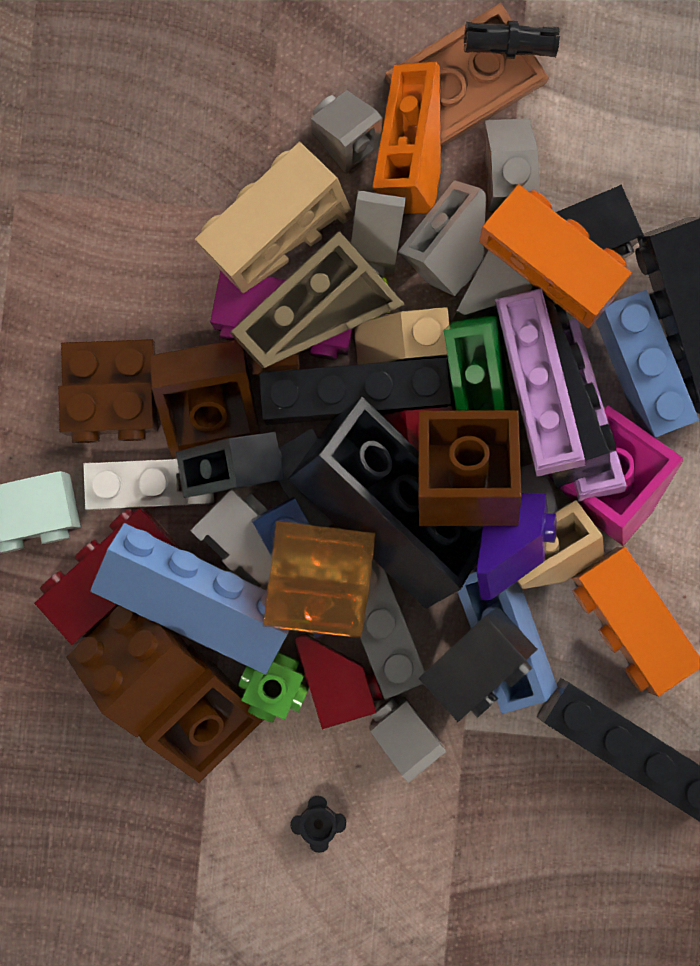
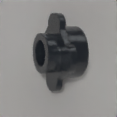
M316 795L309 799L308 807L301 815H296L292 818L290 827L294 834L301 835L310 844L312 851L322 853L328 849L329 842L334 838L335 834L345 830L346 818L343 814L332 811L327 806V800L323 796ZM316 820H321L323 822V826L321 828H316L314 826V822Z

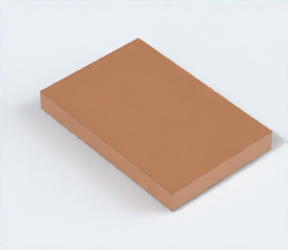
M499 3L469 22L507 25V21H512L503 5ZM465 25L400 64L437 62L439 64L440 147L442 148L545 85L549 77L535 55H515V59L504 58V54L486 52L465 53L464 44L466 43H463ZM393 68L386 72L385 78L389 84H391Z

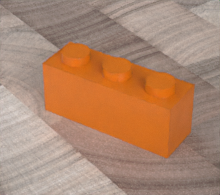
M520 184L509 194L481 229L479 243L536 288H542V292L588 329L621 292L632 274L626 268L625 260L618 253L609 248L604 250L589 239L588 232L581 224L572 219H567L566 221L552 210V205L546 197L535 190L529 192Z
M626 546L614 548L605 554L603 559L572 577L577 585V588L572 590L573 595L587 614L592 611L595 612L603 624V627L598 629L601 637L612 652L615 653L618 650L622 652L630 664L624 670L640 692L647 689L649 693L659 697L700 669L699 654Z

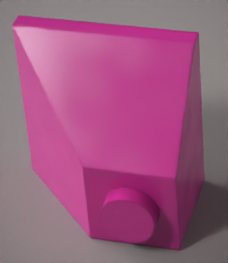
M607 405L604 411L614 437L617 455L627 485L625 492L598 498L594 496L578 502L574 482L559 488L571 502L577 500L595 526L624 546L654 511L681 466L683 457Z

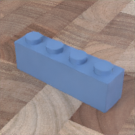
M123 523L107 549L90 590L92 593L265 675L289 632L298 608L297 605L285 600L276 593L261 589L232 572L217 568L188 551L180 550L153 537L144 530L136 529Z

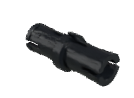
M509 20L507 25L466 22L463 42L466 43L464 44V52L504 54V58L515 59V55H539L556 58L560 36H556L559 35V27L519 25L518 21Z

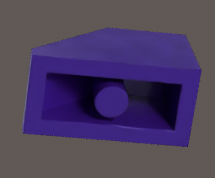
M522 493L518 526H483L477 566V578L482 600H492L545 561L546 543H555L557 527L556 514L548 513L546 494Z

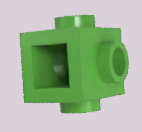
M278 651L266 675L246 666L238 686L246 689L241 701L250 705L248 709L250 714L274 723L276 716L285 720L290 709L299 713L309 690L308 685L301 683L305 671L298 668L300 661ZM268 680L278 681L282 687L281 694L276 697L268 696L264 691L265 682Z

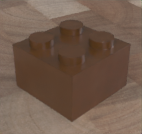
M518 410L419 411V526H518L522 498Z
M120 605L66 656L100 712L136 738L206 671L177 632Z

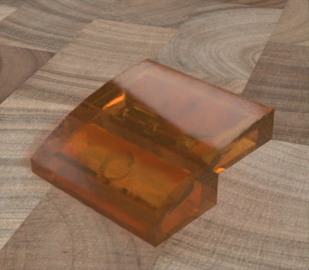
M276 521L262 626L361 638L369 592L375 533Z

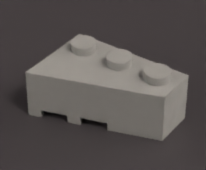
M231 489L190 531L200 541L204 540L222 558V562L233 572L235 571L243 580L268 592L276 593L285 600L297 605L251 520L268 510L251 493L244 499L240 494ZM328 590L312 599L317 610L331 597V594ZM299 607L291 624V628L295 632L306 622Z

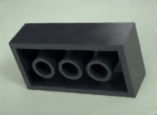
M363 397L330 421L288 478L296 488L426 609L461 590L479 558L483 526H419V451Z

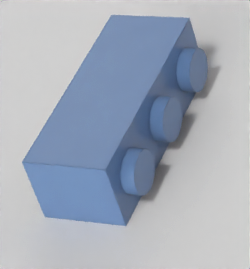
M644 290L610 303L595 322L636 424L654 438L699 421L648 291Z
M477 567L473 568L462 589L458 591L471 629L488 613L499 606L538 649L526 660L532 669L512 687L503 681L493 690L494 694L499 698L497 702L501 713L505 714L546 702L558 687L522 588L515 582L492 600H482L477 578Z

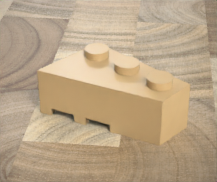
M299 141L290 151H284L278 155L273 161L271 168L259 180L245 186L239 192L236 201L221 215H216L208 220L195 240L206 256L244 294L287 264L289 258L285 254L304 241L310 247L322 239V235L318 231L336 219L344 224L354 216L338 178Z

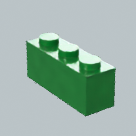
M498 315L452 322L443 331L456 411L512 410Z

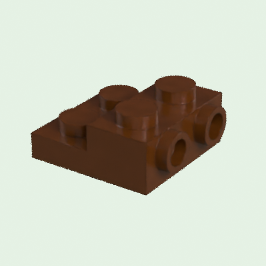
M153 339L61 343L62 386H58L59 432L71 436L72 443L100 442V434H118V441L146 440V433L158 432L157 406L151 383V355L155 354V341Z

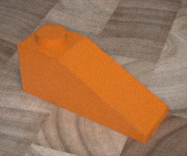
M437 62L394 65L372 188L378 194L406 198L403 214L429 213L436 204L441 173L440 66Z

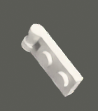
M177 459L83 463L85 510L215 504L214 493L184 498L183 491H179Z

